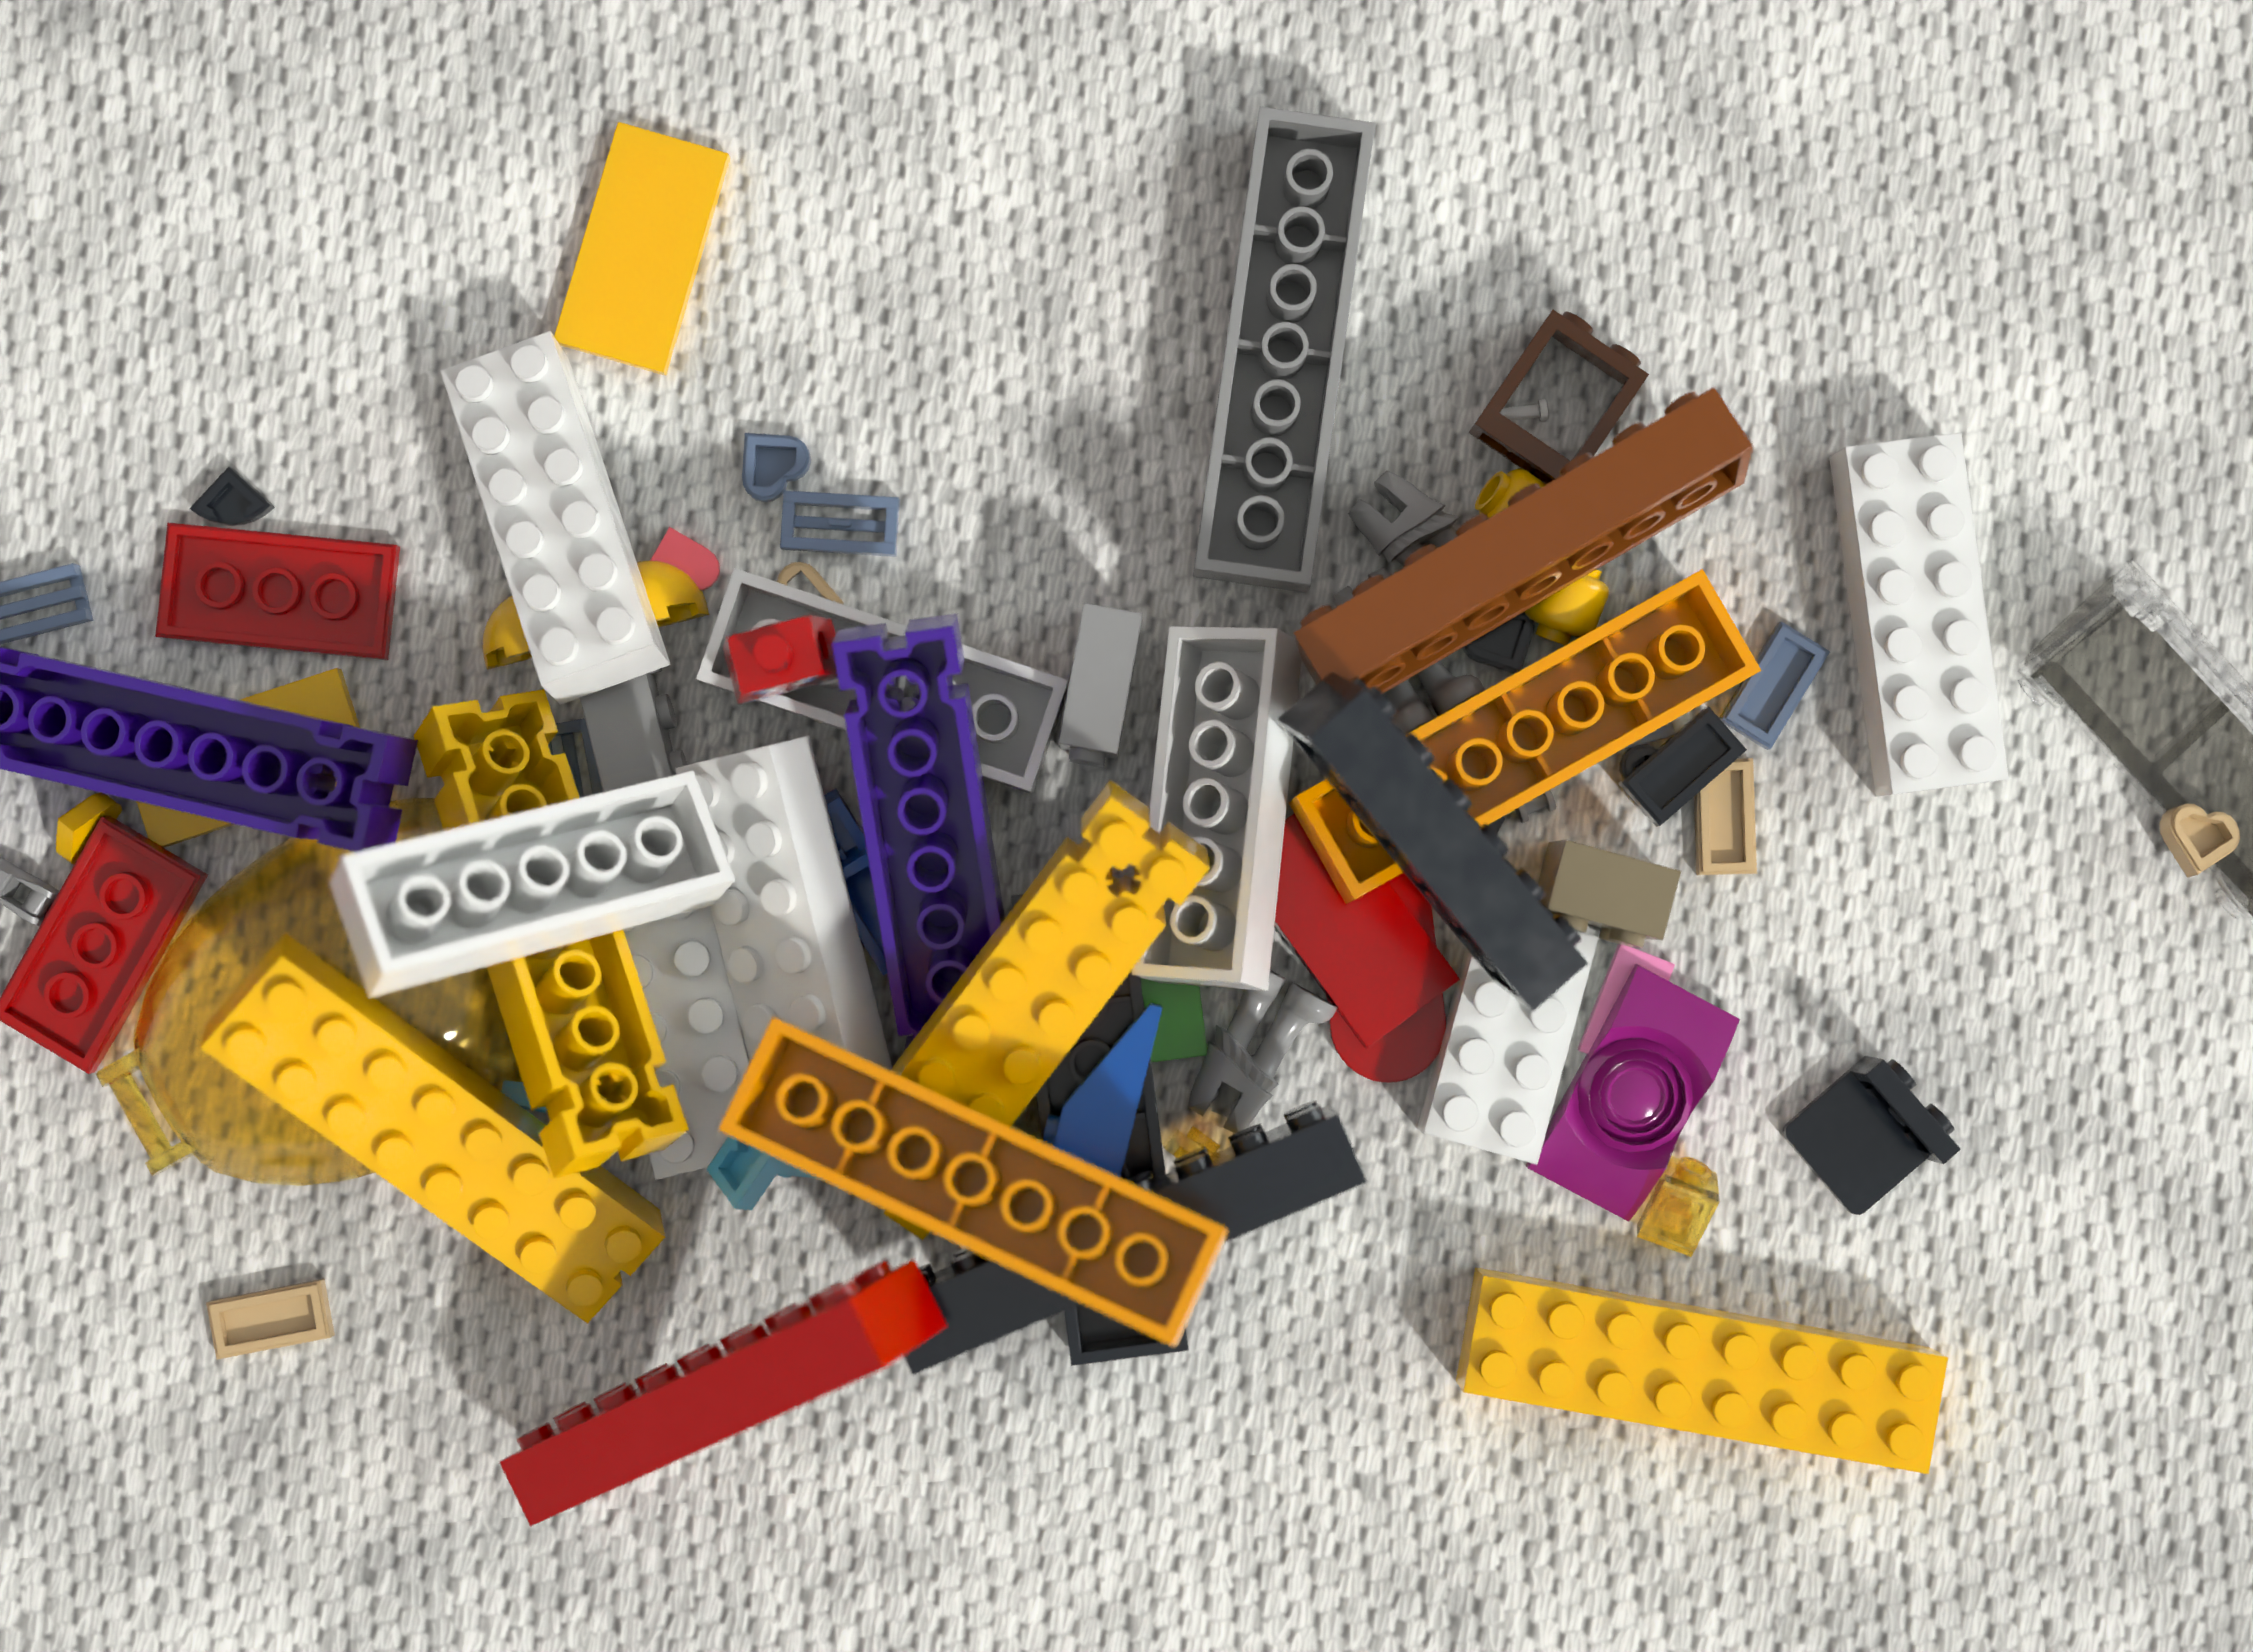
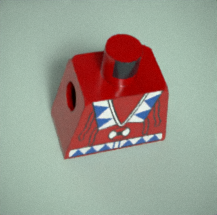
M812 615L802 616L726 637L723 651L737 704L742 705L838 679L832 646L836 636L832 619Z

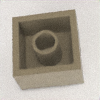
M1569 840L1549 842L1538 885L1546 895L1540 902L1553 915L1557 912L1561 914L1576 931L1586 933L1588 924L1601 928L1599 939L1628 947L1643 948L1646 939H1664L1681 871Z

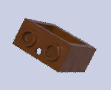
M1553 309L1468 433L1518 467L1525 469L1545 484H1548L1561 476L1560 470L1570 460L1500 412L1551 337L1622 384V387L1573 459L1584 453H1591L1592 456L1595 455L1649 374L1639 368L1641 361L1631 351L1617 344H1612L1611 347H1608L1591 335L1593 328L1585 320L1571 312H1564L1561 315Z

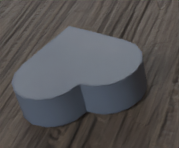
M745 433L742 467L743 486L747 493L755 500L761 502L774 501L784 493L788 482L797 481L807 473L811 464L810 452L804 442L793 436Z

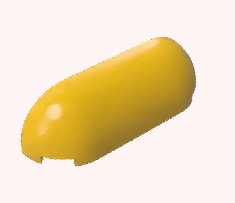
M650 560L637 562L658 628L709 615L702 590L698 588L696 583L685 572L664 562ZM512 595L495 608L486 623L483 633L482 650L487 670L532 659Z

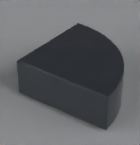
M228 466L189 509L215 523L244 525L264 517L275 506L236 470Z

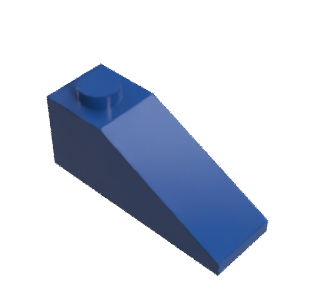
M1149 1003L1064 1102L1061 1117L1052 1114L1048 1115L1042 1139L1043 1143L1120 1178L1163 1008L1162 1005Z

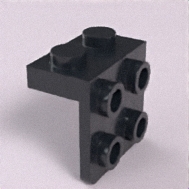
M1865 1055L1788 1121L1783 1128V1136L1842 1206L1848 1212L1855 1215L1865 1213L1926 1159L1944 1165L1961 1150L1949 1136L1955 1130L1952 1123L1933 1104L1930 1103L1924 1107L1911 1091L1916 1086L1914 1079L1894 1059L1887 1063L1884 1059Z

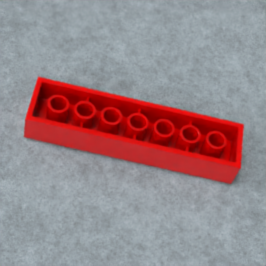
M887 1259L854 1275V1279L843 1284L841 1281L836 1282L808 1297V1301L799 1305L794 1302L763 1318L767 1328L764 1327L762 1322L754 1326L753 1323H749L719 1339L723 1349L720 1348L718 1343L711 1346L709 1343L700 1346L677 1359L680 1369L677 1370L674 1363L669 1366L667 1363H664L634 1379L638 1386L637 1389H634L632 1383L627 1385L624 1382L595 1397L593 1400L597 1407L594 1409L590 1403L586 1404L584 1401L553 1417L557 1426L556 1429L553 1430L550 1423L547 1422L518 1437L516 1440L521 1449L499 1461L529 1525L533 1526L876 1373L946 1328L947 1324L915 1259L894 1269H891Z

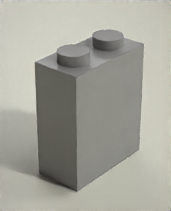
M1088 603L1083 605L1058 742L1061 750L1070 751L1068 759L1072 763L1104 768L1105 758H1118L1142 625V613Z

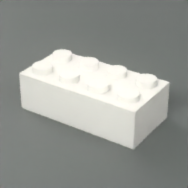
M1577 932L1582 940L1575 947L1588 964L1535 1011H1531L1497 985L1465 948L1458 974L1460 980L1455 985L1446 1018V1030L1440 1052L1433 1066L1417 1125L1418 1130L1427 1135L1538 1164L1599 937Z

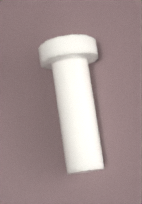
M1538 399L1539 404L1503 408L1500 412L1510 420L1540 418V422L1548 421L1549 417L1546 399Z

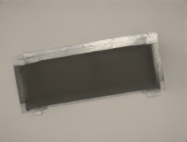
M2132 557L2020 659L2018 672L2022 677L2018 680V683L2026 695L2038 706L2041 707L2048 702L2055 708L2061 707L2161 816L2167 810L2183 804H2195L2201 807L2207 814L2224 812L2236 821L2240 830V840L2237 848L2209 868L2216 875V880L2221 887L2214 894L2222 907L2235 919H2239L2244 915L2253 925V687Z

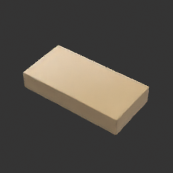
M1753 758L1736 759L1694 796L1696 875L1757 874Z
M325 1279L206 1302L216 1360L335 1336Z

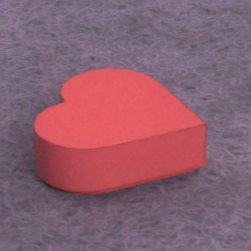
M669 527L650 560L668 563L679 568L702 591L712 587L720 573L719 562L709 549Z

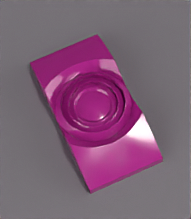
M1635 964L1589 1053L1586 1054L1548 1124L1538 1164L1527 1162L1526 1167L1629 1222L1667 1168L1682 1129L1694 1108L1713 1084L1740 1019Z

